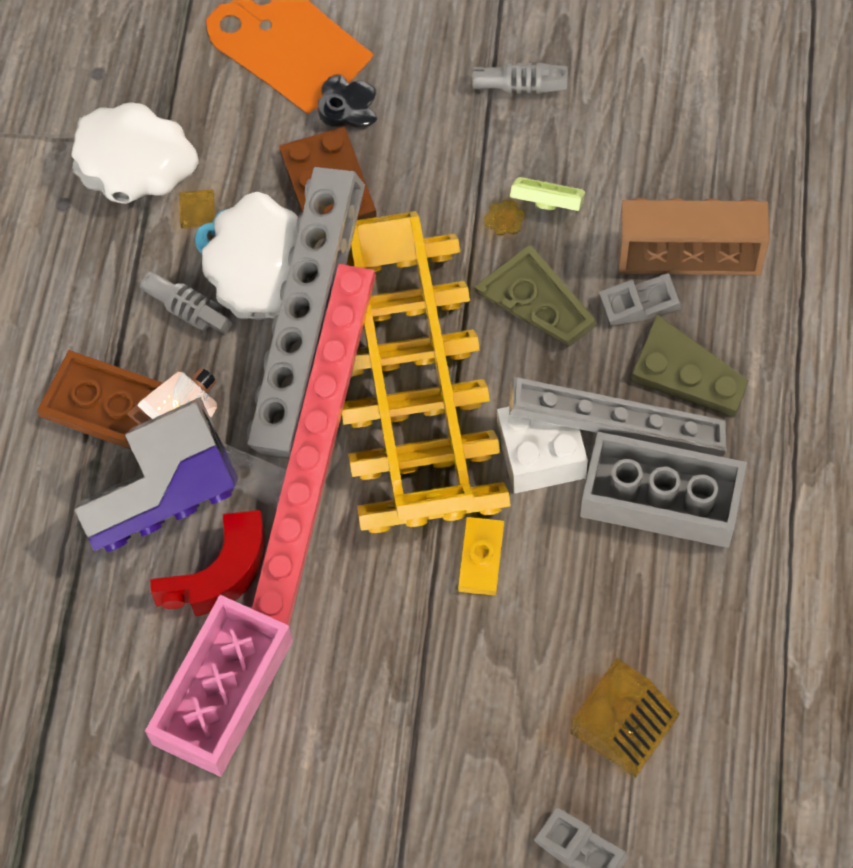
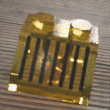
M616 658L572 719L570 734L636 778L680 713L650 679Z

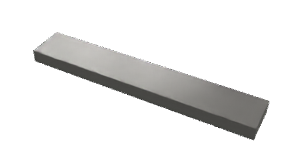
M514 377L510 383L509 415L596 433L598 431L723 457L727 451L725 420Z

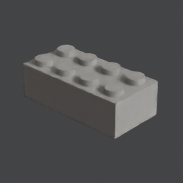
M597 431L582 497L580 517L729 548L734 532L747 462Z

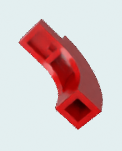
M261 510L223 514V548L218 558L208 568L189 575L150 579L151 595L156 607L162 606L165 609H178L183 607L185 603H190L196 617L210 614L219 595L233 601L241 597L254 582L264 559L265 529Z

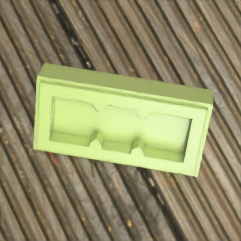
M523 177L516 178L510 192V197L535 202L536 207L545 210H555L556 207L579 211L585 195L583 189Z

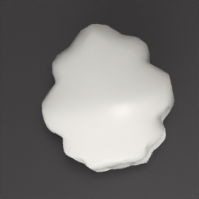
M125 103L114 109L100 107L90 114L79 118L77 130L74 134L71 154L74 159L73 172L81 178L82 183L87 189L102 191L113 202L130 203L144 195L164 196L170 193L178 183L191 176L199 163L198 154L186 139L182 127L175 121L157 117L147 106L139 103Z
M259 192L245 195L232 208L221 212L214 220L215 238L202 249V270L204 276L216 286L218 303L230 309L238 319H274L279 314L282 302L280 290L282 283L287 281L290 269L288 263L289 252L295 246L298 235V216L293 211L281 207L270 196Z

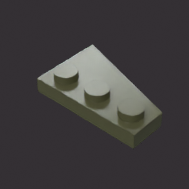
M531 244L474 286L475 292L568 347L597 326L596 319Z
M657 314L632 374L631 381L736 417L749 380Z

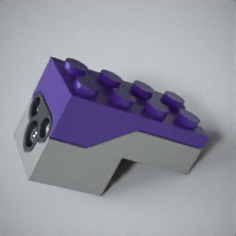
M201 397L131 428L125 436L143 473L82 500L74 510L87 537H90L89 542L93 550L96 551L104 547L106 552H110L127 544V540L131 538L133 533L139 531L141 536H145L162 528L165 519L174 515L176 520H180L197 512V507L200 506L199 503L209 499L211 504H215L232 495L231 492L234 491L233 488L237 484L238 476Z

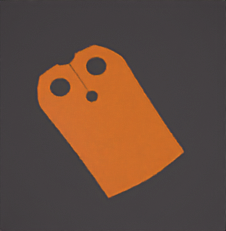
M233 0L230 3L220 4L206 19L209 38L218 50L265 81L307 114L317 109L318 102L323 97L321 87L329 77L340 74L349 84L374 56L372 52L334 23L309 0H272L266 5H258L253 0ZM226 16H236L241 21V27L236 32L226 33L220 28L221 20ZM268 20L272 23V27L269 30H262L260 23Z

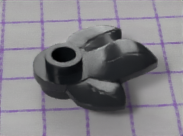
M340 74L329 77L321 87L323 97L319 100L317 106L319 117L323 123L336 127L346 122L355 127H366L377 121L375 113L368 108L375 99V87L362 81H354L348 84L346 79Z

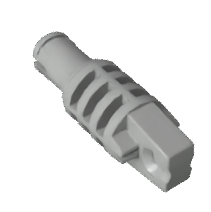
M508 62L504 64V67H473V89L497 88L503 89L507 93H513V90L517 91V93H522V91L532 93V91L543 93L566 90L568 86L567 66L550 65L542 62H537L536 65H532V62H527V65L517 62V65H513V62Z
M151 271L141 281L140 288L163 302L168 312L203 332L209 326L226 335L233 324L227 317L217 312L221 306L220 304L183 283L173 284Z

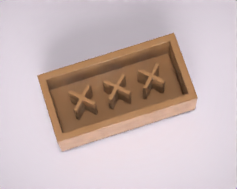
M645 198L622 200L618 231V274L761 275L770 240L768 201H756L754 199L720 201L714 198L703 201H684L680 198L668 200H647Z

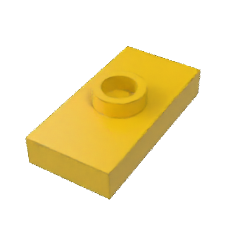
M467 517L458 592L496 596L504 521Z

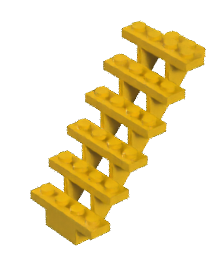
M416 211L357 220L346 264L371 269L375 272L381 271L382 265L396 263V266L399 268L417 265L420 288L371 295L364 322L367 346L358 348L351 377L364 373V369L371 368L376 396L345 401L342 411L343 425L351 424L353 428L369 426L373 424V420L380 419L384 440L383 448L348 453L352 477L359 476L362 480H370L380 477L382 475L381 472L389 471L394 500L357 505L361 531L368 530L370 533L385 532L391 529V526L406 524L408 527H418L427 524L430 519L442 517L445 521L459 520L464 518L467 513L479 511L480 514L491 515L501 512L503 507L511 506L509 491L504 482L470 487L465 459L469 458L472 462L491 459L492 454L500 453L499 441L494 430L460 434L455 407L460 406L461 410L480 408L482 406L481 403L490 401L488 386L484 379L455 384L450 382L446 356H450V359L453 360L469 358L472 356L471 352L480 351L479 341L474 329L441 334L436 307L440 306L441 310L461 308L462 302L470 301L469 291L465 281L432 286L427 258H431L432 262L451 260L453 258L452 254L460 253L459 240L455 233L423 238L419 215ZM405 312L406 316L426 313L429 330L428 337L377 344L374 322L388 320L391 318L392 313ZM414 361L415 365L436 363L439 386L386 394L382 371L395 370L400 368V363ZM423 412L425 416H436L445 413L448 437L395 446L391 422L406 420L409 418V414ZM433 464L435 468H444L455 464L457 486L403 494L400 474L415 472L418 470V466Z

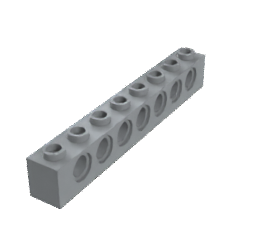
M314 167L311 179H308L306 182V202L303 213L301 212L297 219L298 235L296 244L291 248L288 257L290 269L287 281L282 283L280 290L282 302L279 314L274 317L272 323V344L270 350H267L263 361L265 373L262 385L258 386L255 394L256 410L254 419L249 422L247 427V445L259 454L290 459L338 264H347L365 184L355 171ZM334 204L333 209L329 213L323 214L327 206ZM326 238L325 243L321 247L315 248L316 243L320 239ZM318 272V275L315 278V280H313L310 283H306L307 278L312 273ZM310 306L308 313L298 318L299 312L304 307ZM301 341L299 349L290 353L291 346L295 342ZM293 375L291 384L282 388L284 379ZM285 410L283 419L274 424L275 415Z

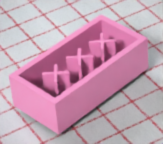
M219 595L145 730L151 744L222 777L293 643L289 625Z

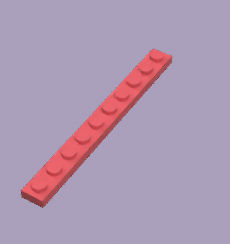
M338 264L252 606L253 610L289 626L376 277L375 271L371 269Z

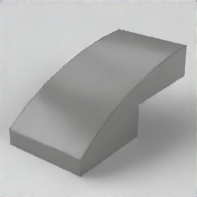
M669 273L637 285L634 284L632 279L599 292L611 325L643 321L655 318L657 314L662 316L682 309Z
M556 807L535 838V842L570 868H622L628 859L625 851L594 834L590 826Z

